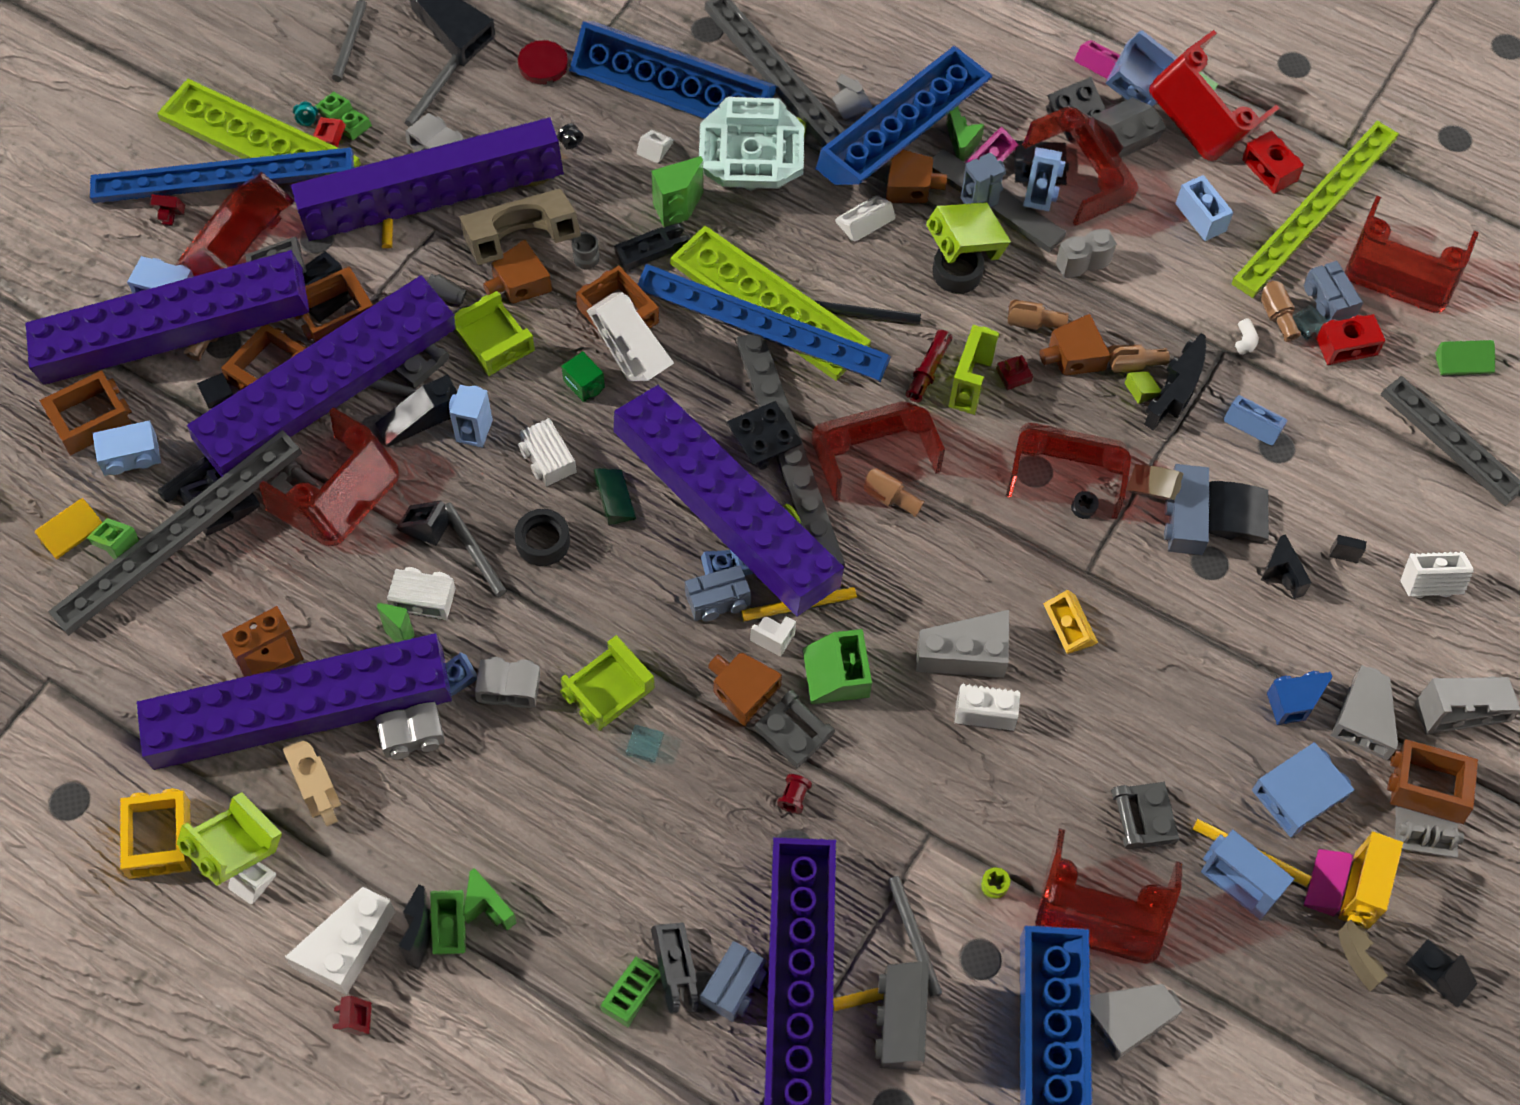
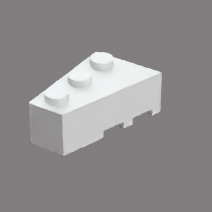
M623 292L613 293L586 310L628 381H648L674 364L634 309L631 299L624 295Z
M362 887L285 956L291 968L347 995L395 914L391 901Z

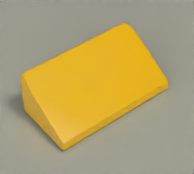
M81 498L36 529L35 534L57 560L87 539L102 521L84 498Z
M1066 590L1043 603L1067 654L1098 643L1074 593Z

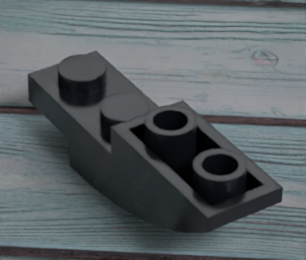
M1200 333L1195 341L1190 339L1181 352L1183 355L1179 359L1175 357L1168 365L1166 371L1169 372L1166 385L1160 393L1162 396L1158 401L1153 399L1145 410V413L1148 415L1144 425L1154 431L1168 413L1178 419L1188 405L1203 369L1206 354V335Z

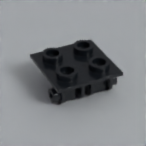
M1091 77L1047 95L1050 102L1049 105H1046V111L1049 115L1057 116L1068 142L1095 131L1089 118L1106 110Z
M1015 140L1019 144L1015 149V183L1029 182L1035 150L1038 147L1062 152L1061 161H1065L1062 177L1057 176L1055 185H1067L1069 162H1066V143Z
M776 401L726 422L751 463L755 467H759L760 470L766 469L770 465L768 462L770 458L803 444Z

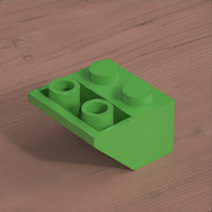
M863 629L833 632L803 648L811 704L870 698L872 680Z

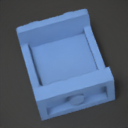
M1140 30L1125 45L1105 84L1126 100L1135 98L1154 106L1157 102L1150 93V84L1178 57L1144 31Z
M1314 742L1259 778L1252 791L1288 836L1292 838L1306 824L1337 803L1346 801L1353 793L1354 788L1351 786L1349 778L1344 773L1339 772L1333 765L1329 754L1324 749H1320Z

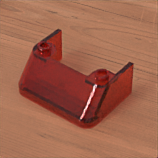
M1065 107L1030 123L1023 142L1025 149L1065 131L1070 132L1098 174L1097 184L1102 192L1082 200L1073 220L1075 226L1127 204L1135 198L1138 192V183L1092 116L1077 108Z
M263 172L257 174L234 189L227 196L175 265H183L191 269L193 276L237 265L259 234L268 227L273 229L281 220L279 216L281 211L293 205L295 200Z
M1376 195L1346 265L1345 274L1350 282L1432 313L1443 312L1447 308L1467 266L1479 232L1473 231L1464 249L1455 246L1447 247L1443 250L1440 258L1388 240L1391 233L1389 224L1380 218L1374 217L1381 199L1380 196Z
M901 401L816 425L812 431V444L834 500L839 501L841 498L843 480L834 456L846 453L852 445L908 430L912 433H919L935 474L940 473L945 448L930 413L923 407L907 401Z
M333 407L329 412L334 438L345 443L346 447L354 453L320 489L308 483H300L292 487L287 494L265 481L259 484L266 511L325 546H336L342 543L399 479L397 463L372 431Z
M1027 423L1020 428L1006 492L1007 497L1012 496L1021 454L1029 456L1041 454L1104 467L1112 473L1119 474L1112 512V519L1118 518L1126 495L1131 465V455L1125 443L1115 439L1037 423Z
M1059 828L1045 875L1035 925L1089 929V949L1142 964L1154 962L1160 955L1182 888V863L1176 861L1168 887L1157 884L1146 885L1139 891L1136 901L1076 884L1078 878L1077 866L1071 860L1061 857L1065 830Z

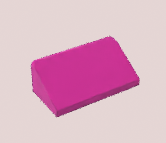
M1089 40L1080 45L1075 62L1108 79L1120 55Z
M1001 126L965 163L974 159L979 160L981 156L988 153L994 154L997 160L1003 162L1019 144Z
M1322 849L1317 851L1311 874L1312 877L1303 906L1333 917L1341 907L1353 854Z

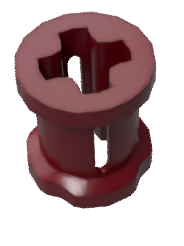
M788 774L785 779L787 783L783 796L778 798L777 804L785 811L801 814L804 809L802 805L806 792L811 789L812 782L803 776Z

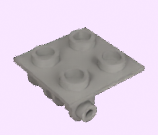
M1396 806L1395 839L1403 842L1402 850L1458 858V844L1462 845L1464 841V833L1458 831V823Z

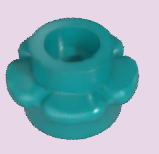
M304 101L299 105L296 104L293 107L292 113L299 125L310 126L316 121L318 109L316 106H312L310 102Z

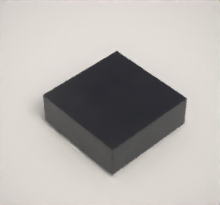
M223 372L197 383L209 409L233 396V392Z
M1338 535L1330 548L1329 557L1358 563L1366 550L1367 541Z

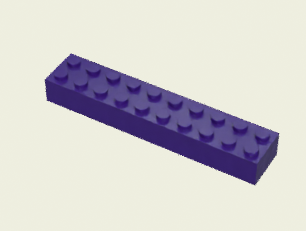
M549 117L291 184V188L308 241L339 233L350 232L365 226H373L387 218L399 219L403 216L426 212L430 209L452 205L468 199H475L494 192H502L513 187L551 179L563 175L564 172L559 141Z
M292 250L26 322L29 369L43 385L309 313L303 269Z
M420 275L187 424L191 439L222 477L282 430L289 437H292L405 363L409 358L416 356L454 331L455 314L425 278Z
M656 385L614 411L613 432L797 617L841 587L844 566L659 385Z
M434 633L137 701L142 758L153 770L373 720L381 714L405 710L422 703L435 702L438 705L451 702L452 698L443 647L437 634Z
M773 837L764 1105H831L836 840Z

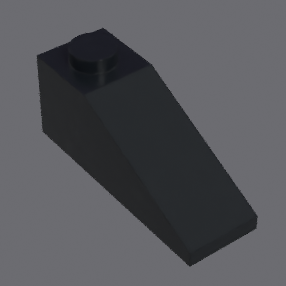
M448 375L421 386L375 423L387 447L451 419L449 403L451 396L457 394V390Z

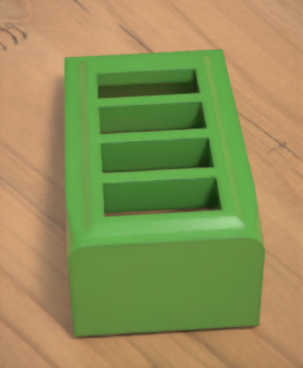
M635 957L600 1005L601 1012L628 1028L661 978L660 971L640 958ZM638 968L650 975L651 978L649 981H646L634 972ZM632 979L644 987L642 991L628 984L629 980ZM625 989L635 995L636 999L633 1001L621 992ZM618 999L628 1005V1010L626 1011L614 1004L615 1001Z

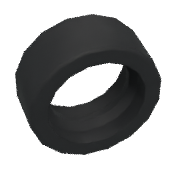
M939 248L934 257L932 268L936 284L943 290L955 294H963L975 289L982 279L984 270V257L981 252L959 254L957 259L970 263L974 271L966 276H954L944 270L943 263L947 260Z
M535 509L526 513L518 520L515 527L516 548L525 561L536 566H549L559 562L567 554L570 547L569 527L564 517L556 511L549 509ZM548 525L558 530L559 541L548 549H534L526 543V534L532 528Z

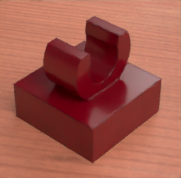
M151 195L150 205L158 212L157 220L162 221V225L173 226L174 214L184 215L186 205L178 197Z
M1023 355L998 362L996 365V371L1007 390L1031 383L1033 380V375Z
M352 995L341 997L340 1005L334 1007V1012L340 1013L339 1023L333 1024V1029L357 1036L369 1035L372 1002Z

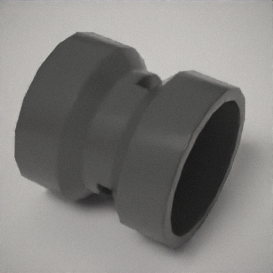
M580 232L581 236L573 238L571 242L573 260L577 267L591 269L599 263L600 259L598 239L590 232Z

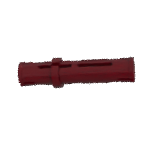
M938 330L920 367L915 369L913 373L914 379L905 394L909 398L911 393H913L910 398L911 401L921 402L928 386L934 382L935 372L953 339L951 334L945 339L949 332L945 330Z

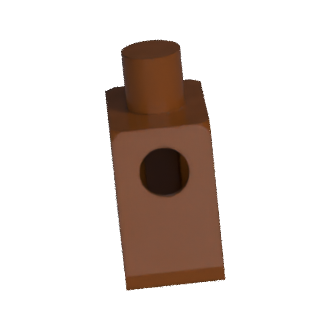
M902 150L891 160L886 200L891 203L928 202L930 188L945 190L947 175L932 173L934 161L932 157Z
M526 240L521 241L503 254L504 258L493 261L491 263L493 279L483 283L487 295L496 291L499 293L503 292L509 302L513 304L552 291L550 274Z
M1087 314L1055 329L1052 332L1049 347L1040 350V359L1043 365L1057 362L1062 374L1067 376L1106 370L1110 353L1091 314Z
M739 653L730 663L718 654L708 665V669L717 675L713 681L715 695L743 726L781 688L782 674L745 653Z

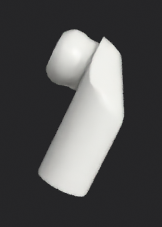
M1247 318L1238 323L1243 336L1242 340L1235 343V347L1240 355H1244L1248 351L1250 353L1254 351L1259 342V336L1251 320Z

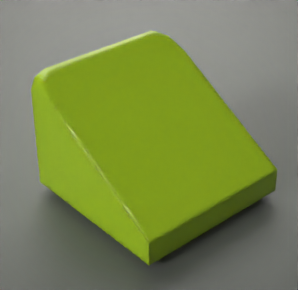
M1149 371L1127 374L1125 385L1138 404L1161 395V389Z

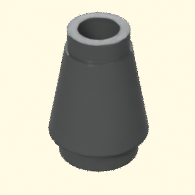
M431 274L427 282L444 302L462 305L467 290L462 289V287L441 274Z

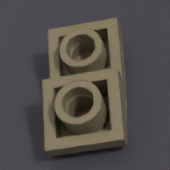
M1135 464L1126 490L1134 494L1151 495L1158 499L1175 500L1176 495L1181 489V480L1184 473L1162 467Z
M1350 919L1338 931L1339 940L1352 969L1371 992L1388 975L1384 972L1382 964L1375 957L1369 956L1366 953L1373 944L1369 939L1367 931Z

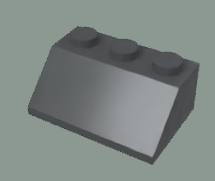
M927 961L887 965L885 974H879L878 993L884 994L883 1006L877 1007L876 1025L882 1026V1039H876L875 1059H881L880 1068L919 1071L925 1062L929 962Z

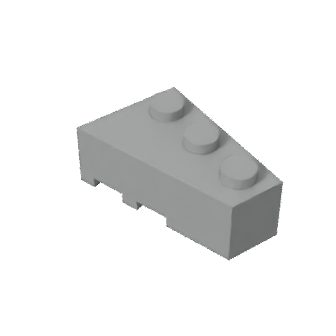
M1009 610L920 630L917 641L916 672L1004 678L1009 663Z
M1509 677L1433 678L1414 702L1426 735L1511 722L1520 711V706Z

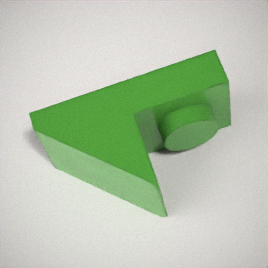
M957 106L947 114L946 126L955 156L965 162L981 142L984 124L967 126L966 118L961 116Z
M109 518L104 520L87 537L93 546L106 550L114 560L139 541L136 531L132 526Z
M475 868L469 872L464 917L467 924L485 911V914L495 926L501 924L508 931L517 923L514 913Z
M463 890L431 891L433 954L465 953V897Z

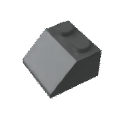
M1135 98L1128 99L1089 118L1114 161L1156 143L1166 130V126L1154 106Z

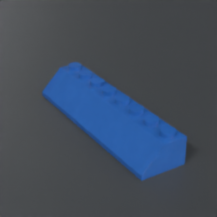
M594 21L582 22L569 70L704 119L719 108V105L727 97L774 98L777 88L775 84Z
M954 45L821 148L816 170L835 185L862 183L987 83L993 75Z
M1025 925L1020 935V1105H1092L1089 929Z

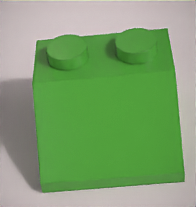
M702 156L651 171L653 205L663 227L688 220L704 193Z

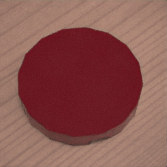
M539 40L529 43L520 50L518 55L520 73L523 78L531 83L542 85L547 84V81L553 80V82H556L566 74L568 69L567 53L561 45L553 41Z

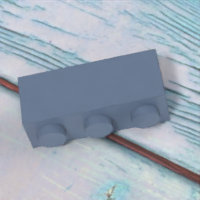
M1175 464L1173 470L1184 474L1181 480V489L1176 495L1175 500H1166L1164 513L1169 516V523L1165 525L1164 540L1168 541V552L1203 555L1209 542V467Z

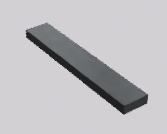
M943 148L933 157L932 173L946 174V183L962 192L966 163ZM1003 189L1000 192L998 204L990 207L994 215L1050 253L1065 238L1066 231L1034 209L1024 207L1022 201Z
M1400 376L1382 391L1381 396L1504 506L1520 495V480L1403 376Z

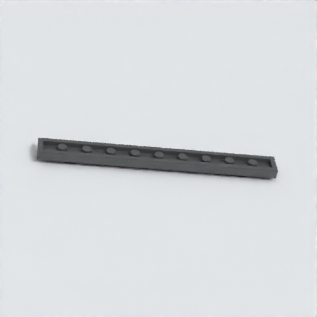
M709 0L705 2L704 10L767 82L777 85L775 92L792 112L805 122L806 128L823 147L845 131L732 0Z
M754 334L737 337L736 344L758 407L776 401L800 438L766 339ZM803 444L777 455V462L793 508L800 518L801 525L845 568V561Z
M282 430L48 612L69 636L299 457L302 451Z

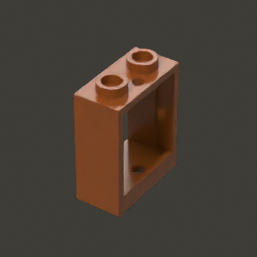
M619 265L612 270L604 272L600 278L582 286L576 292L577 309L595 328L596 326L586 310L617 289H620L624 295L631 299L638 309L636 310L649 329L659 323V307Z
M348 266L305 286L308 307L310 309L347 291L358 309L317 328L308 313L295 316L294 318L296 321L302 320L304 325H301L305 337L308 341L313 339L315 343L372 307L373 304L352 269Z
M269 324L262 325L221 369L227 382L240 391L258 380L244 371V369L270 342L291 354L292 357L308 347L299 340L295 342L289 338L279 327L273 328Z
M102 370L39 400L70 456L93 445V433L132 424L128 417L132 413L125 398L118 399L116 395L121 393L113 378L107 380ZM105 391L115 409L69 431L60 412Z
M278 606L222 634L244 677L290 667L304 660L291 628ZM251 625H257L255 629H250Z
M1405 739L1400 750L1396 749L1391 757L1390 766L1395 767L1394 773L1390 775L1387 790L1391 791L1390 804L1464 825L1474 808L1478 759ZM1410 764L1456 776L1454 796L1408 784Z

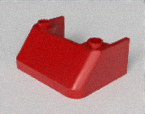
M1215 30L1184 51L1152 81L1149 88L1155 101L1199 154L1208 161H1216L1259 129L1280 109L1276 104L1260 117L1251 108L1246 106L1238 107L1231 112L1201 76L1200 72L1208 64V57L1203 49L1217 34Z

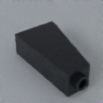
M410 0L412 11L452 56L455 55L461 66L466 65L496 37L494 19L463 0Z

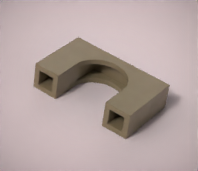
M561 188L459 216L465 241L477 265L504 258L500 239L517 230L526 228L547 230L555 243L581 236L576 211Z

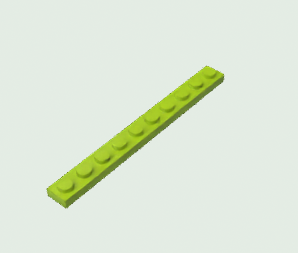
M1377 120L1238 272L1231 284L1251 298H1254L1396 141L1399 133Z

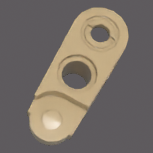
M306 741L296 742L283 748L312 818L321 815L326 827L337 823L338 820L334 808L341 806V803L321 757L316 756L313 747Z

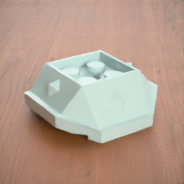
M727 97L719 105V108L710 113L700 123L699 156L703 158V174L717 182L721 187L746 188L749 191L756 188L779 189L786 183L803 175L804 126L786 109V106L779 98Z

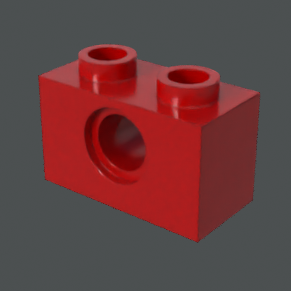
M1272 130L1248 142L1242 157L1243 162L1273 194L1297 182L1304 168L1301 159Z
M1374 314L1366 316L1356 315L1350 319L1340 321L1330 320L1322 325L1316 337L1327 365L1378 356L1386 341Z

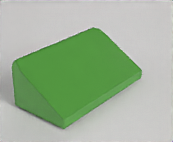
M1494 340L1441 342L1435 352L1440 375L1495 373Z
M378 603L377 609L385 633L392 640L399 642L414 638L415 634L406 608Z

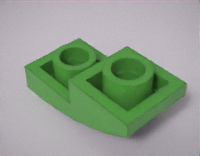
M335 92L326 96L315 105L318 112L324 118L341 119L346 124L343 134L351 140L356 139L372 126L368 117L354 110L349 100Z

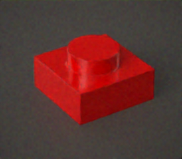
M320 117L313 136L338 147L346 124L341 119Z

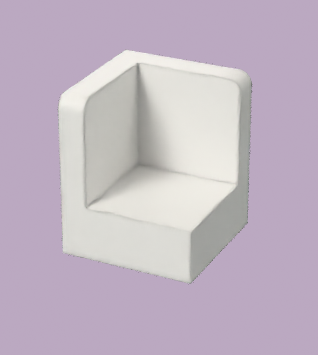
M766 616L762 619L759 626L755 624L752 626L750 641L781 657L795 635L796 621L786 616L780 624Z

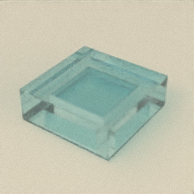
M1311 304L1293 316L1298 330L1306 340L1318 334L1322 325L1328 322Z
M635 724L626 749V755L655 763L664 738V732Z

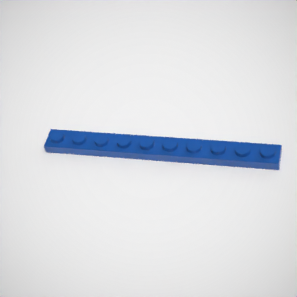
M350 147L90 175V199L93 203L149 198L152 194L168 196L306 181L354 168V153Z
M649 264L645 265L637 284L648 295L880 383L891 359L889 354Z

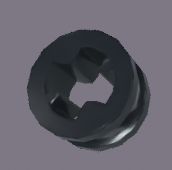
M569 123L559 130L557 138L566 149L570 150L581 143L583 133L578 130L574 123Z
M1081 491L1072 502V512L1075 516L1082 519L1093 517L1098 509L1099 500L1092 492ZM1081 501H1084L1085 504H1091L1090 508L1087 509L1085 506H1080Z

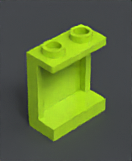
M987 202L937 206L926 223L927 228L948 263H954L961 253L985 251L990 260H999L1011 243Z
M498 291L483 296L478 302L458 310L455 314L454 332L488 376L535 351L533 335L528 328L523 330L503 305Z
M972 325L954 376L949 408L975 415L984 376L974 374L972 371L976 363L992 366L999 332L988 327Z
M617 635L607 642L608 650L569 678L565 674L560 678L562 685L560 692L569 704L574 702L580 709L579 714L588 725L593 723L599 731L655 689L652 673Z
M241 792L232 797L229 809L195 828L189 823L182 825L177 845L180 851L185 856H189L199 867L200 872L205 877H209L218 886L276 853L282 833Z

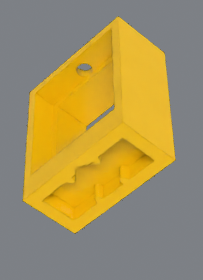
M171 788L157 794L139 792L132 794L130 797L120 798V869L128 879L192 871L190 857L185 856L177 845L181 826L186 823L191 825L190 800L183 790ZM176 807V850L133 855V813Z
M1372 831L1357 849L1353 858L1338 919L1346 922L1351 919L1355 924L1369 930L1387 911L1403 846L1402 841Z

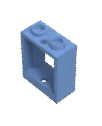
M1234 830L1226 838L1220 834L1203 857V860L1207 863L1201 870V873L1260 921L1294 880L1292 876Z

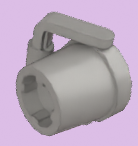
M841 74L836 81L840 92L833 96L832 100L842 118L846 120L872 109L871 102L857 79L852 80Z

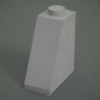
M1361 665L1353 677L1331 736L1387 761L1398 746L1390 677L1382 674L1378 669Z
M1163 984L1090 995L1091 1027L1116 1061L1176 1020L1183 1010L1180 1007L1181 1002L1172 990H1167Z

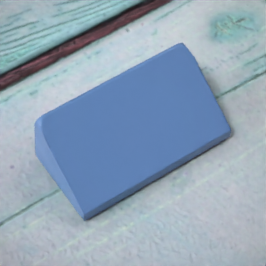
M1241 395L1236 397L1224 417L1226 423L1271 446L1274 445L1288 421Z

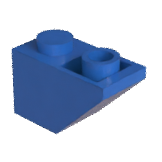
M1311 671L1301 677L1282 676L1275 679L1267 692V696L1277 725L1306 721L1332 679L1331 672L1320 673L1319 671Z

